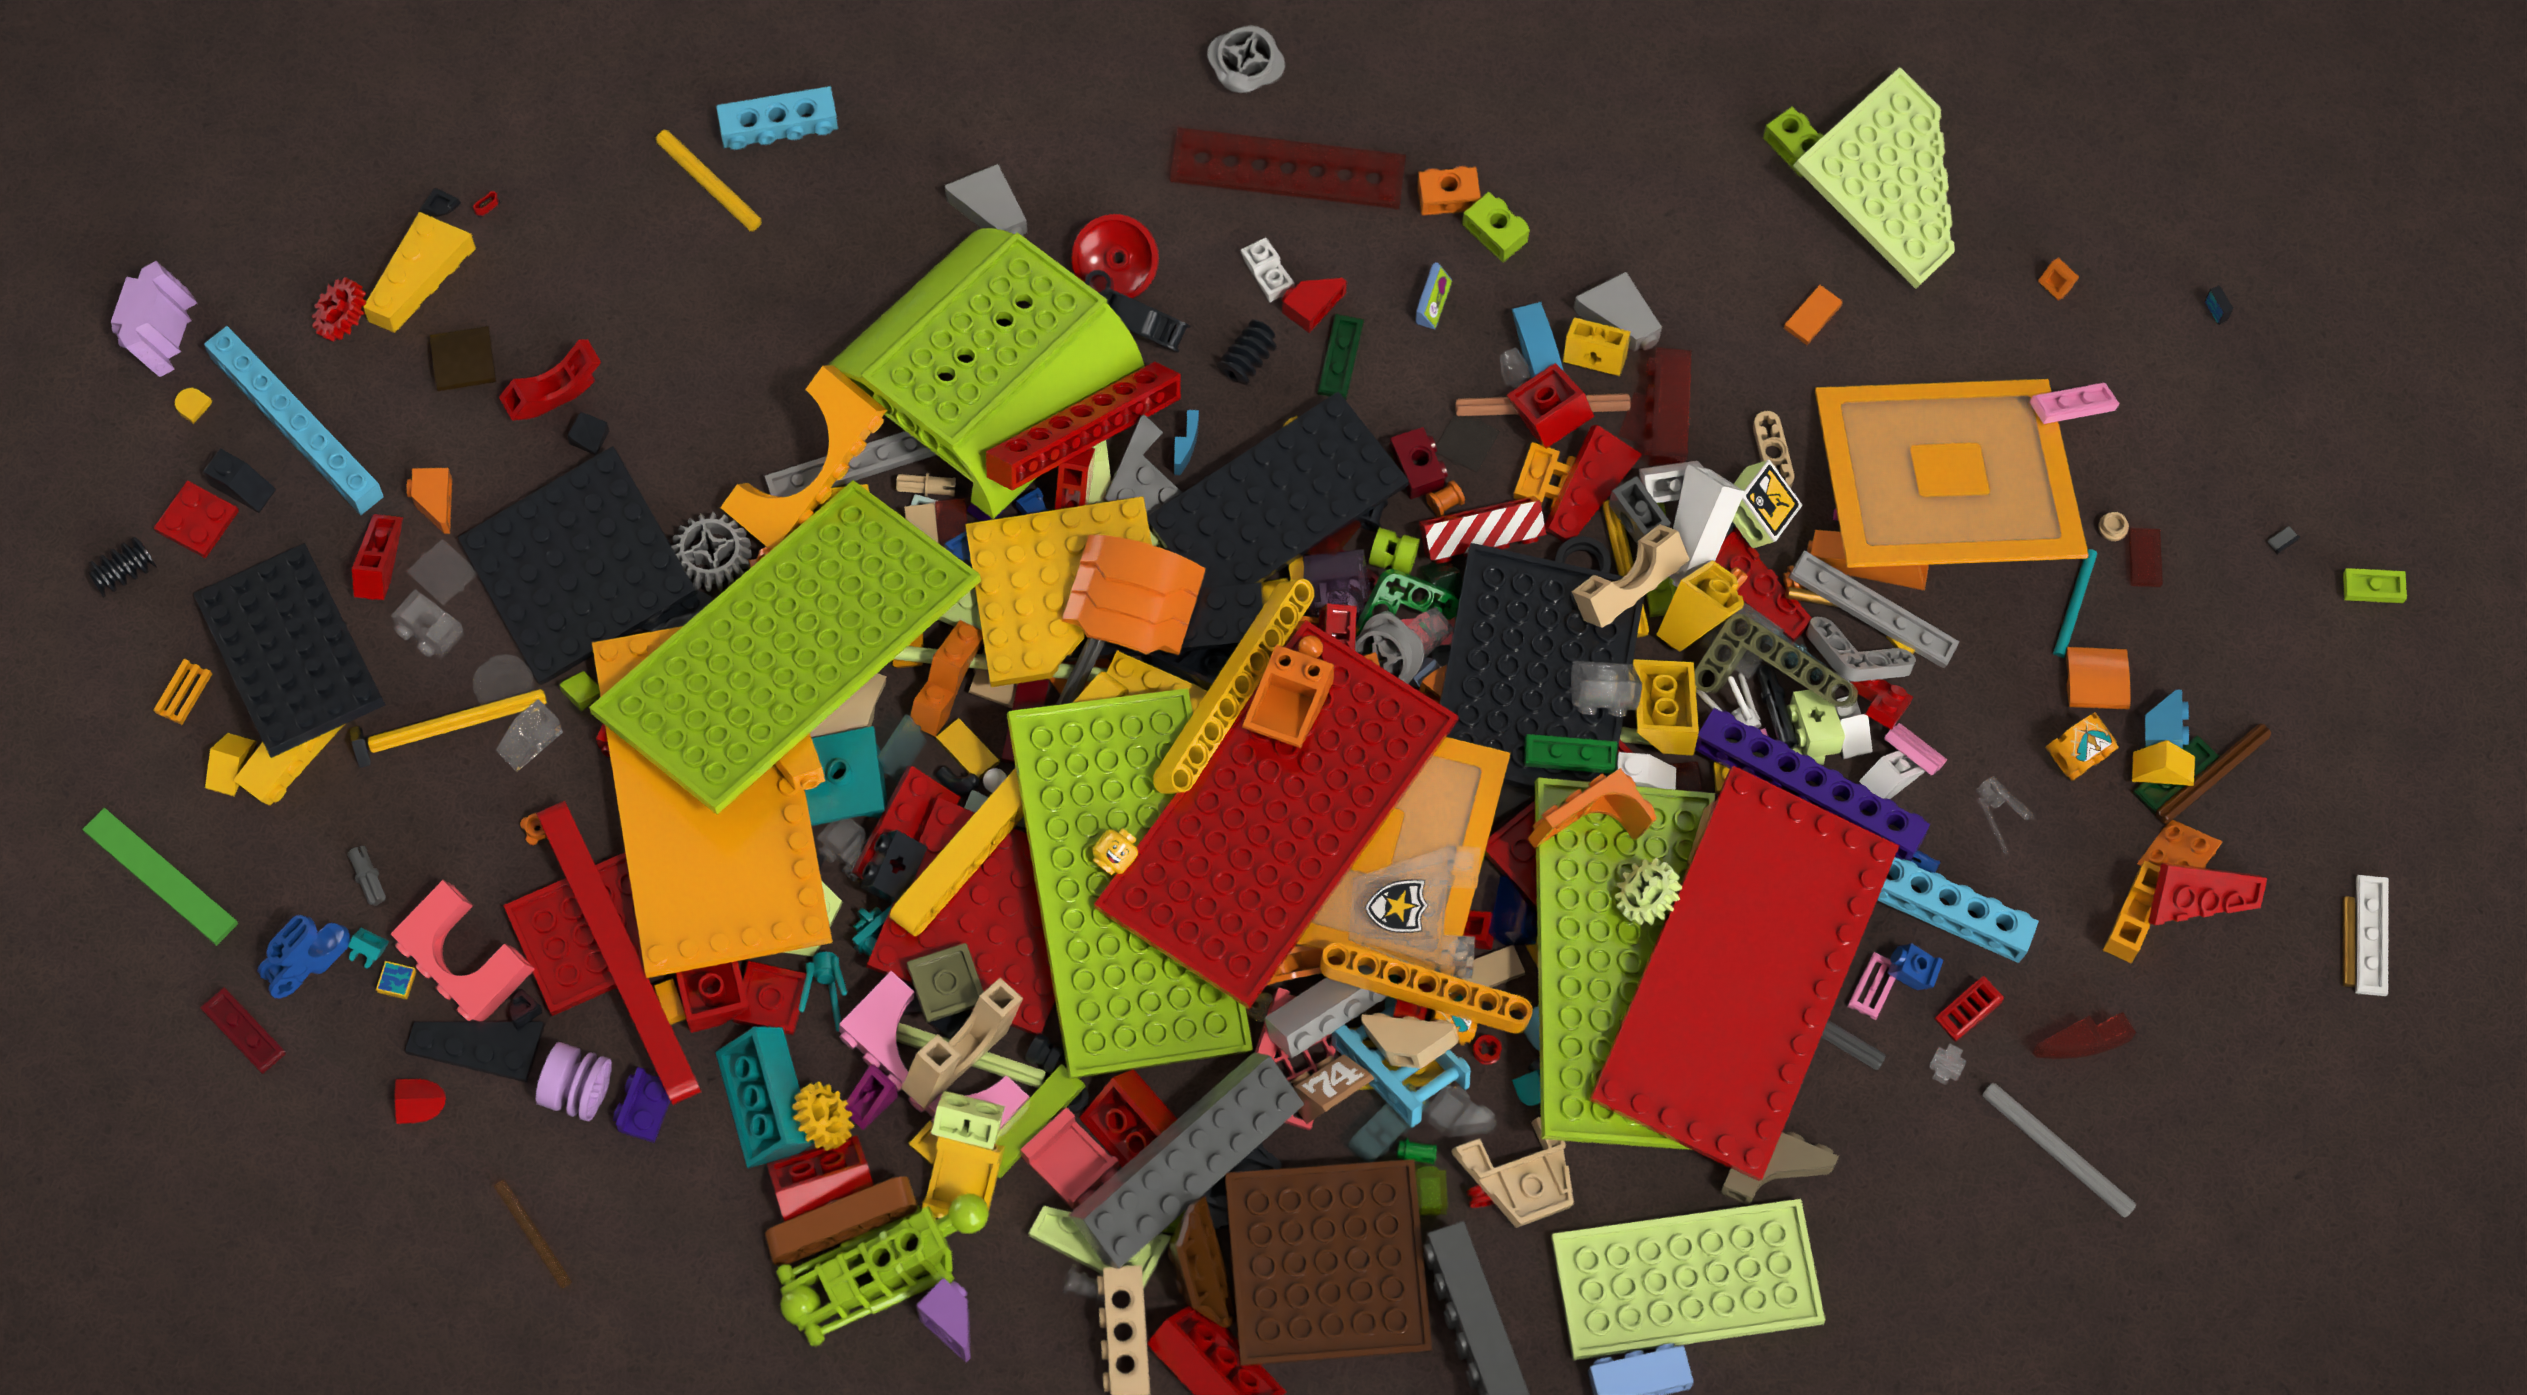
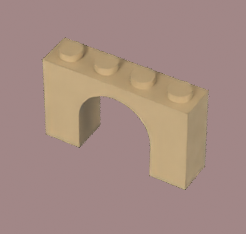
M999 978L979 996L972 1014L948 1043L937 1034L917 1052L902 1089L925 1109L1007 1034L1023 998Z

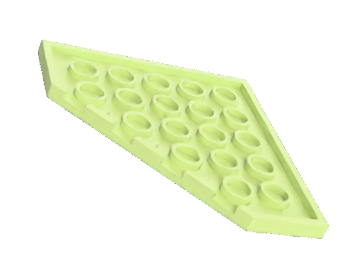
M1899 67L1800 157L1793 166L1916 289L1955 250L1954 241H1951L1950 237L1952 220L1950 205L1947 204L1946 197L1948 180L1947 170L1943 167L1942 156L1945 154L1943 133L1940 132L1939 127L1941 110Z

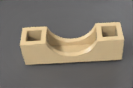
M1659 524L1638 540L1637 557L1627 575L1615 582L1593 575L1573 590L1572 594L1583 620L1603 628L1605 625L1612 623L1614 618L1627 608L1634 606L1637 600L1649 591L1657 588L1659 583L1671 574L1676 573L1681 566L1687 563L1690 559L1679 532Z

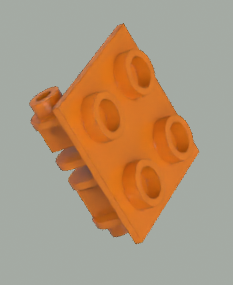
M2172 820L2165 825L2137 864L2142 866L2146 860L2161 867V863L2206 868V864L2215 856L2222 841Z

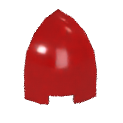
M396 1079V1124L419 1123L437 1116L445 1105L446 1096L444 1090L437 1083L429 1080Z

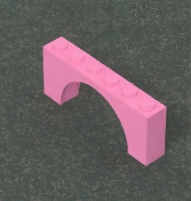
M890 971L839 1024V1032L841 1033L839 1037L849 1048L854 1049L857 1047L864 1054L863 1060L869 1066L874 1064L877 1068H880L896 1085L897 1091H900L908 1071L904 1067L898 1053L896 1032L905 1009L914 999V991ZM1005 1076L997 1084L982 1092L965 1095L1005 1106L999 1131L1029 1099V1096L1008 1076ZM942 1094L925 1109L910 1097L908 1099L909 1102L918 1111H927L933 1117L931 1121L934 1123L937 1106Z

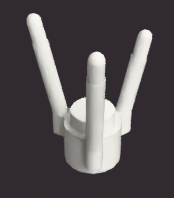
M1739 673L1738 677L1745 701L1734 678L1729 676L1728 681L1740 706L1731 714L1736 720L1747 726L1751 725L1759 728L1761 726L1760 717L1756 712L1744 674ZM1696 688V693L1712 710L1716 708L1722 711L1705 692Z

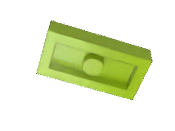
M2346 568L2343 572L2344 600L2404 603L2407 599L2405 571Z

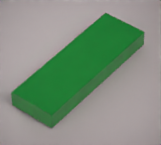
M1527 734L1525 737L1524 766L1612 774L1617 771V741Z

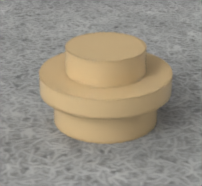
M2111 512L2105 514L2100 519L2098 529L2105 539L2119 541L2126 536L2129 524L2121 513Z

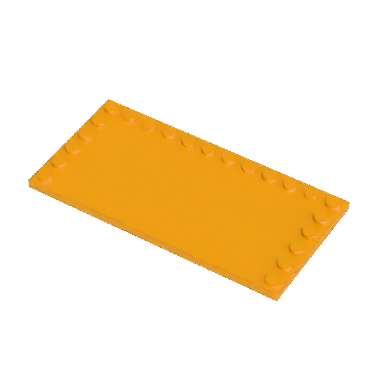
M683 626L592 642L600 696L604 695ZM605 725L646 978L833 943L805 789L795 791L774 764L719 814H715Z

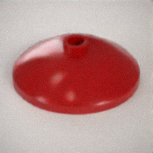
M1122 214L1104 215L1089 222L1078 234L1072 250V266L1076 277L1085 283V279L1090 272L1102 270L1113 279L1114 291L1132 299L1139 296L1150 286L1157 273L1159 264L1158 248L1151 232L1140 221ZM1118 252L1124 256L1122 263L1115 261V255ZM1102 276L1095 278L1092 283L1093 289L1097 292L1103 291L1107 285L1105 277Z

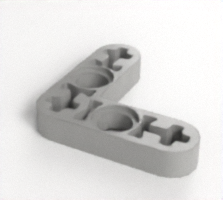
M1813 617L1806 631L1808 639L1840 676L1848 681L1858 682L1909 676L1916 662V658L1911 652L1901 648L1858 652L1831 620L1824 617Z

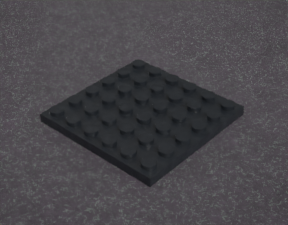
M614 446L458 537L540 685L547 683L594 655L592 642L625 637L698 594Z

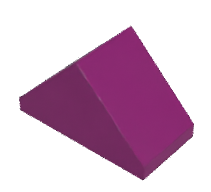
M874 1064L870 1065L847 1099L848 1104L845 1106V1109L853 1114L850 1118L864 1130L898 1097L896 1085Z

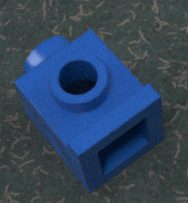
M1912 943L1897 946V949L1891 956V965L1887 974L1915 990L1933 988L1944 960L1931 956Z

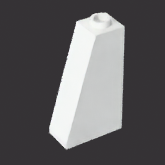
M1688 464L1685 471L1673 527L1674 530L1679 532L1690 559L1676 573L1669 576L1674 580L1672 584L1678 587L1683 578L1708 562L1716 560L1745 492L1711 469Z

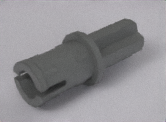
M360 846L361 852L359 853L358 847H355L347 853L356 873L355 881L361 885L368 904L377 906L386 899L378 879L379 871L373 867L367 853V848Z

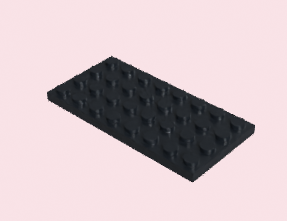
M1338 391L1148 515L1147 519L1149 528L1166 550L1181 555L1206 568L1201 588L1262 583L1407 487L1409 480Z
M305 543L193 593L270 758L385 706L383 698Z

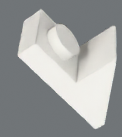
M1848 696L1837 699V701H1845L1848 698ZM1857 701L1849 708L1835 706L1845 733L1841 749L1843 760L1872 753L1869 719L1867 715L1861 714Z

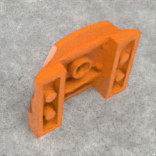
M1089 535L1062 622L1080 626L1088 638L1118 644L1144 654L1159 649L1179 655L1202 586L1206 568L1181 555L1147 543L1115 536Z

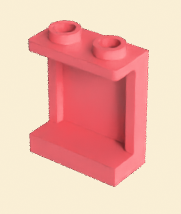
M1067 1107L1021 1149V1158L1073 1210L1090 1197L1094 1190L1102 1183H1106L1114 1176L1119 1168V1160L1115 1156L1111 1157L1075 1121V1115Z

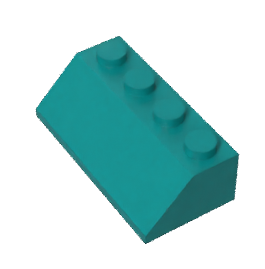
M753 1027L715 1052L747 1168L799 1154L815 1144L813 1139L809 1142L806 1141L807 1134L804 1131L799 1132L798 1130L799 1126H801L800 1121L793 1119L798 1114L792 1108V1105L797 1102L794 1096L800 1092L783 1027Z

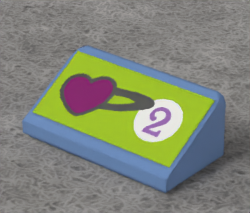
M1435 262L1431 267L1415 318L1416 324L1431 329H1436L1452 283V279L1439 263Z

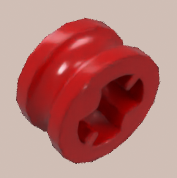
M1483 1035L1476 1040L1473 1055L1479 1063L1491 1065L1500 1058L1502 1045L1495 1036ZM1480 1045H1493L1495 1047L1492 1052L1494 1055L1490 1056L1488 1053L1482 1055L1480 1053L1482 1046Z
M1480 1186L1467 1190V1195L1472 1198L1469 1202L1470 1208L1495 1204Z

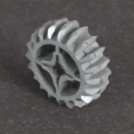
M714 512L710 515V519H705V516L700 513L699 521L695 522L689 518V527L680 525L679 533L681 535L673 536V543L675 545H672V548L697 590L704 583L708 592L711 591L712 584H717V588L722 591V582L727 581L729 585H732L734 583L733 575L740 578L743 575L741 569L749 568V561L747 559L752 557V552L749 549L751 546L750 539L746 537V530L738 528L739 524L735 520L729 522L728 516L725 514L718 520ZM712 534H720L730 540H726V538L718 539L712 536ZM702 536L700 543L695 546H691L692 549L688 550L690 545L697 538ZM708 542L711 545V549H713L715 552L713 553L715 559L714 561H712L711 555L708 554L707 551L709 550L707 545ZM731 553H734L732 558L725 565L720 567L721 561L727 557H730ZM692 563H695L696 565L704 564L710 567V569H701L696 567Z

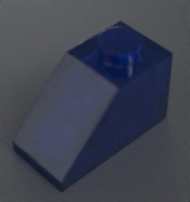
M1501 876L1489 933L1503 945H1535L1538 935L1537 910L1508 877Z

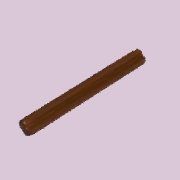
M2263 723L2254 727L2194 778V786H2184L2159 807L2155 814L2157 819L2163 824L2171 822L2268 740L2271 735L2270 729Z

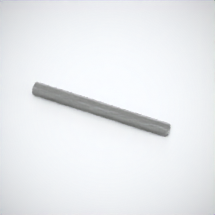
M1996 1083L1988 1086L1983 1093V1097L2122 1217H2127L2136 1207L2134 1201Z

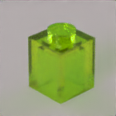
M1426 1166L1420 1168L1419 1171H1415L1419 1215H1446L1448 1209L1446 1170H1438V1167Z

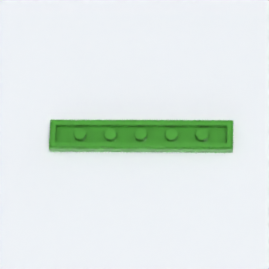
M103 808L82 829L86 835L216 946L238 925L237 920L106 808Z

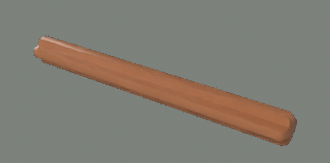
M1629 394L1585 395L1592 412L1630 410L1631 400ZM1508 397L1457 399L1455 404L1458 416L1518 414Z

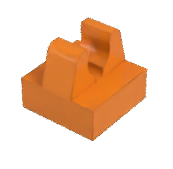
M2060 258L2052 261L2038 282L2056 299L2060 300L2067 295L2079 276Z

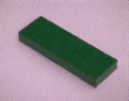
M1335 314L1318 395L1330 397L1339 391L1343 398L1347 399L1364 319Z
M2198 735L2189 742V745L2183 747V750L2195 756L2194 778L2219 757ZM2143 782L2133 791V794L2153 814H2156L2159 807L2186 785Z

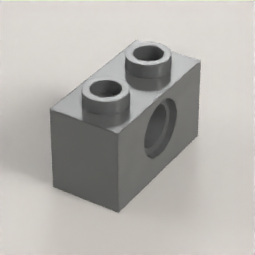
M1637 476L1612 490L1609 506L1637 545L1638 540L1659 524L1670 527L1671 522Z

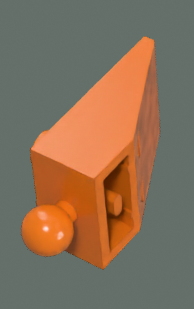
M1315 636L1304 637L1299 643V652L1276 644L1243 723V728L1299 748L1302 747L1334 680V664L1317 659L1322 654L1323 645L1321 640Z

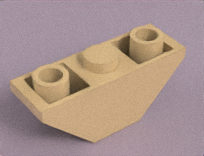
M1374 1013L1373 1015L1362 1014L1361 1021L1367 1036L1392 1066L1422 1069L1458 1044L1459 1037L1455 1024L1445 1020L1430 1022L1421 1021L1411 1016L1401 1019L1392 1018L1382 1013Z

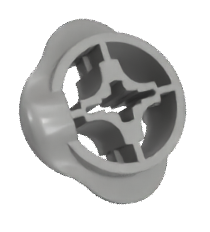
M1245 26L1237 28L1228 34L1215 38L1208 48V60L1216 71L1219 81L1224 87L1234 92H1250L1263 85L1271 84L1282 76L1285 69L1284 57L1278 50L1273 37L1260 27ZM1245 42V44L1241 46H1234L1235 44ZM1256 46L1263 48L1270 60L1263 58L1264 55L1256 51ZM1250 52V58L1247 59L1242 67V60H1245ZM1223 59L1229 60L1230 64L1236 66L1237 72L1229 70L1224 64ZM1253 72L1259 73L1254 76H1247L1248 74Z
M1384 611L1376 614L1365 623L1363 630L1355 638V651L1363 656L1371 654L1369 646L1373 637L1374 643H1372L1373 651L1371 653L1376 652L1380 667L1409 684L1423 664V644L1419 636L1392 612ZM1401 659H1403V668H1402V672H1401V674H1400V676H1399V674H1398V670L1400 669L1399 662H1400Z

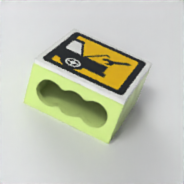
M1770 460L1746 467L1734 483L1735 486L1745 492L1732 520L1752 549L1776 542L1802 507L1799 499Z

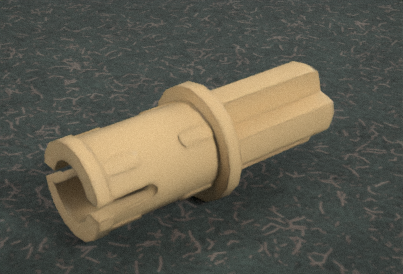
M926 473V476L899 474L896 480V490L899 492L925 494L924 497H927L928 494L954 497L956 478L929 476V473Z

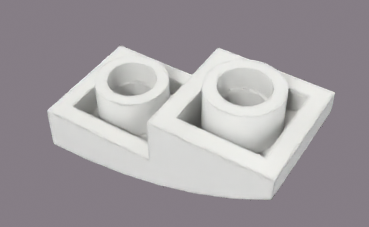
M1267 238L1240 250L1245 263L1269 302L1283 297L1289 288L1293 287L1295 289V283L1281 265L1280 256Z

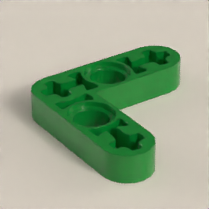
M1386 570L1378 578L1356 624L1355 638L1361 633L1365 623L1373 617V608L1378 604L1387 605V611L1392 612L1394 615L1401 603L1439 619L1450 620L1456 617L1459 600L1449 590L1399 570ZM1396 578L1399 585L1405 587V592L1395 586L1389 590L1386 583L1388 581L1393 582ZM1417 588H1425L1427 590L1426 597L1419 602L1413 601L1411 597L1413 591ZM1435 597L1443 603H1446L1449 599L1452 606L1450 608L1445 607L1442 611V608L1438 603L1433 602V599ZM1374 638L1370 641L1369 652L1373 651L1372 643H1374Z

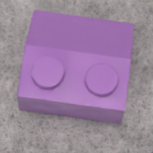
M942 1278L917 1305L919 1320L967 1363L971 1358L968 1300L965 1298L967 1292L957 1282L953 1281L950 1284Z

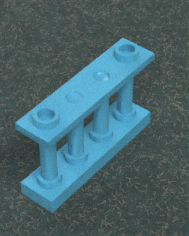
M1387 996L1385 998L1386 1009L1381 1013L1393 1018L1397 999ZM1344 1024L1332 1033V1046L1341 1055L1345 1054L1372 1074L1374 1080L1369 1082V1084L1411 1128L1421 1122L1422 1102L1454 1080L1464 1090L1470 1087L1471 1069L1468 1063L1462 1057L1458 1058L1450 1049L1435 1059L1445 1072L1414 1092L1409 1091L1402 1084V1081L1420 1070V1068L1400 1067L1396 1071H1389L1382 1064V1061L1385 1059L1378 1049L1375 1051L1373 1049L1369 1050L1362 1043V1040L1368 1037L1363 1025L1354 1030L1349 1029Z

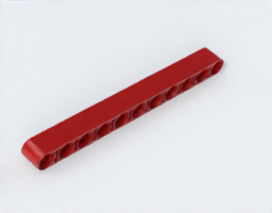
M565 800L537 812L536 814L671 1104L675 1105L700 1093L701 1090L649 978H646L641 961Z

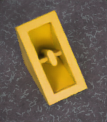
M230 733L222 737L210 749L205 788L235 797L239 784L234 781V778L250 759L257 742Z
M2168 740L2134 751L2132 782L2194 786L2195 756Z

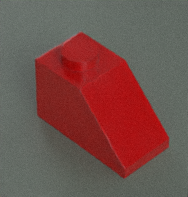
M1343 278L1301 281L1295 289L1291 287L1282 298V313L1310 333L1346 294L1347 281Z

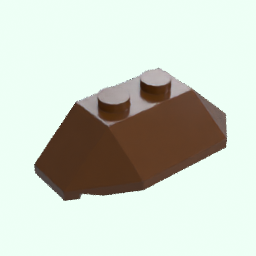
M1202 1196L1188 1206L1169 1240L1168 1255L1170 1261L1173 1264L1175 1263L1178 1274L1176 1279L1177 1288L1183 1294L1185 1303L1224 1328L1229 1327L1236 1321L1235 1303L1205 1196Z

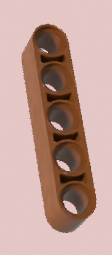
M905 1176L895 1177L776 1225L765 1232V1237L773 1264L784 1265L914 1213L918 1207L909 1178Z

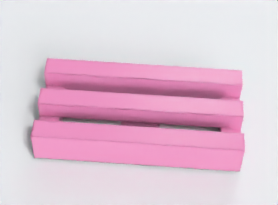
M1900 723L1893 727L1892 730L1890 729L1884 737L1887 742L1930 775L1940 770L1947 761L1945 757Z
M1875 952L1873 953L1848 1004L1849 1008L1856 1009L1864 1015L1867 1014L1874 1020L1877 1019L1896 978L1890 975L1875 1008L1872 1009L1868 1006L1887 967L1890 968V959ZM1877 961L1882 965L1862 1004L1857 1000Z

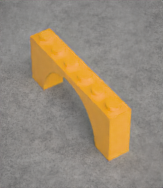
M834 365L822 366L805 389L821 408L829 434V448L826 461L816 479L802 491L788 497L767 494L749 483L737 484L720 507L771 550L811 517L819 503L823 504L830 497L832 485L836 480H840L846 475L850 468L848 463L854 456L857 457L865 449L867 437L870 433H875L884 422L882 417L887 409Z

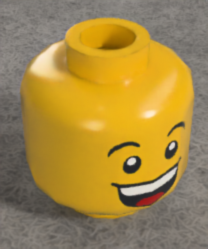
M1123 828L1119 832L1108 829L1093 846L1092 853L1095 858L1092 861L1111 876L1114 872L1118 874L1124 873L1138 856V849L1133 845L1137 839Z

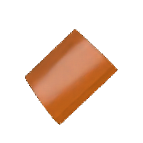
M2067 647L2066 665L2069 707L2130 709V673L2127 649Z

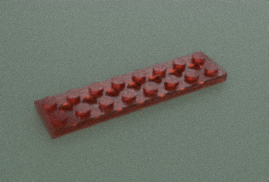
M1178 127L1170 182L1399 209L1406 154ZM1198 153H1207L1211 159L1207 163L1202 164L1198 163L1194 157ZM1228 156H1234L1239 160V163L1234 167H1228L1223 163V160ZM1261 159L1268 166L1264 170H1256L1251 164L1255 160ZM1284 163H1292L1295 165L1296 171L1286 174L1281 171L1280 167ZM1314 166H1319L1324 169L1325 174L1321 177H1313L1309 170ZM1341 170H1349L1354 176L1352 179L1344 181L1337 174ZM1371 173H1377L1382 177V181L1378 184H1371L1366 180V177Z

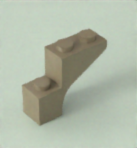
M1782 1132L1763 1179L1757 1181L1731 1168L1720 1194L1750 1206L1755 1193L1765 1183L1781 1178L1830 1174L1839 1156L1833 1154V1150L1821 1144L1814 1146L1804 1142V1138L1796 1133Z

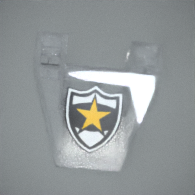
M1446 846L1353 878L1349 940L1409 964L1453 977L1472 978L1475 937L1444 935L1446 887L1477 889L1480 848Z

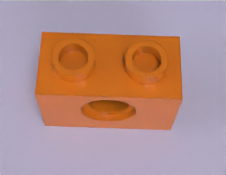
M1458 166L1450 170L1428 169L1424 172H1419L1417 185L1422 215L1465 212L1481 199L1476 167ZM1450 187L1454 189V191L1448 192L1443 190V188Z

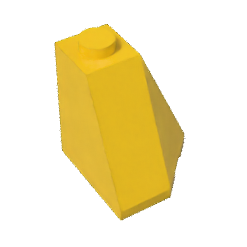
M1712 560L1683 578L1677 587L1656 635L1664 640L1668 646L1680 652L1743 608L1744 601L1743 597L1738 595L1737 592L1738 581L1736 576Z

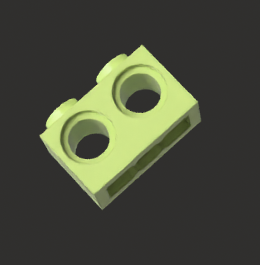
M943 1091L937 1106L931 1134L993 1150L999 1134L1005 1106Z

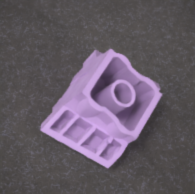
M155 261L141 269L138 279L126 277L111 320L112 331L118 336L119 346L127 348L156 375L161 377L175 370L169 358L181 352L179 349L187 323L192 321L185 310L196 305L197 302L186 286L181 284L169 271Z

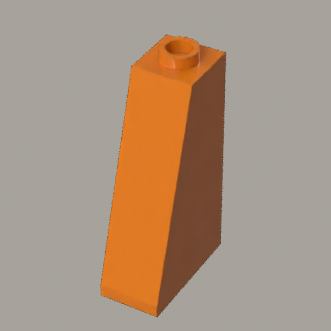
M1815 530L1813 541L1810 540L1808 543V553L1846 575L1925 590L1929 565L1847 568L1841 532Z

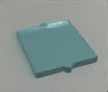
M905 714L877 756L885 768L884 773L889 774L896 783H899L907 766L912 765L927 742L920 731L921 726L916 725L911 716Z

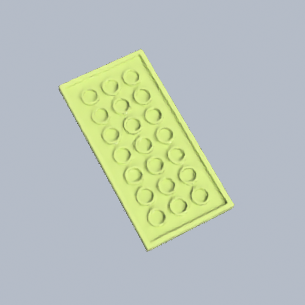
M1801 1199L1554 1233L1551 1236L1573 1360L1655 1349L1658 1346L1669 1343L1677 1346L1817 1326L1825 1323Z

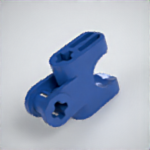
M303 915L294 916L270 941L267 947V959L258 967L260 977L268 980L270 983L268 990L271 996L274 998L287 997L299 988L303 980L310 973L322 974L348 948L350 943L349 931L343 925L329 923L317 932L316 926L310 917Z

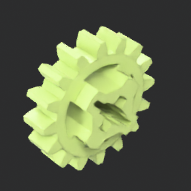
M1657 858L1653 860L1652 864L1647 859H1643L1641 867L1634 863L1631 874L1628 872L1623 873V876L1626 878L1625 882L1617 883V886L1622 890L1615 894V898L1619 901L1617 908L1631 922L1634 920L1637 924L1642 925L1646 920L1652 925L1655 917L1658 916L1663 920L1665 919L1664 911L1674 910L1671 905L1672 901L1680 900V897L1675 893L1682 889V886L1677 882L1680 877L1668 863H1662Z

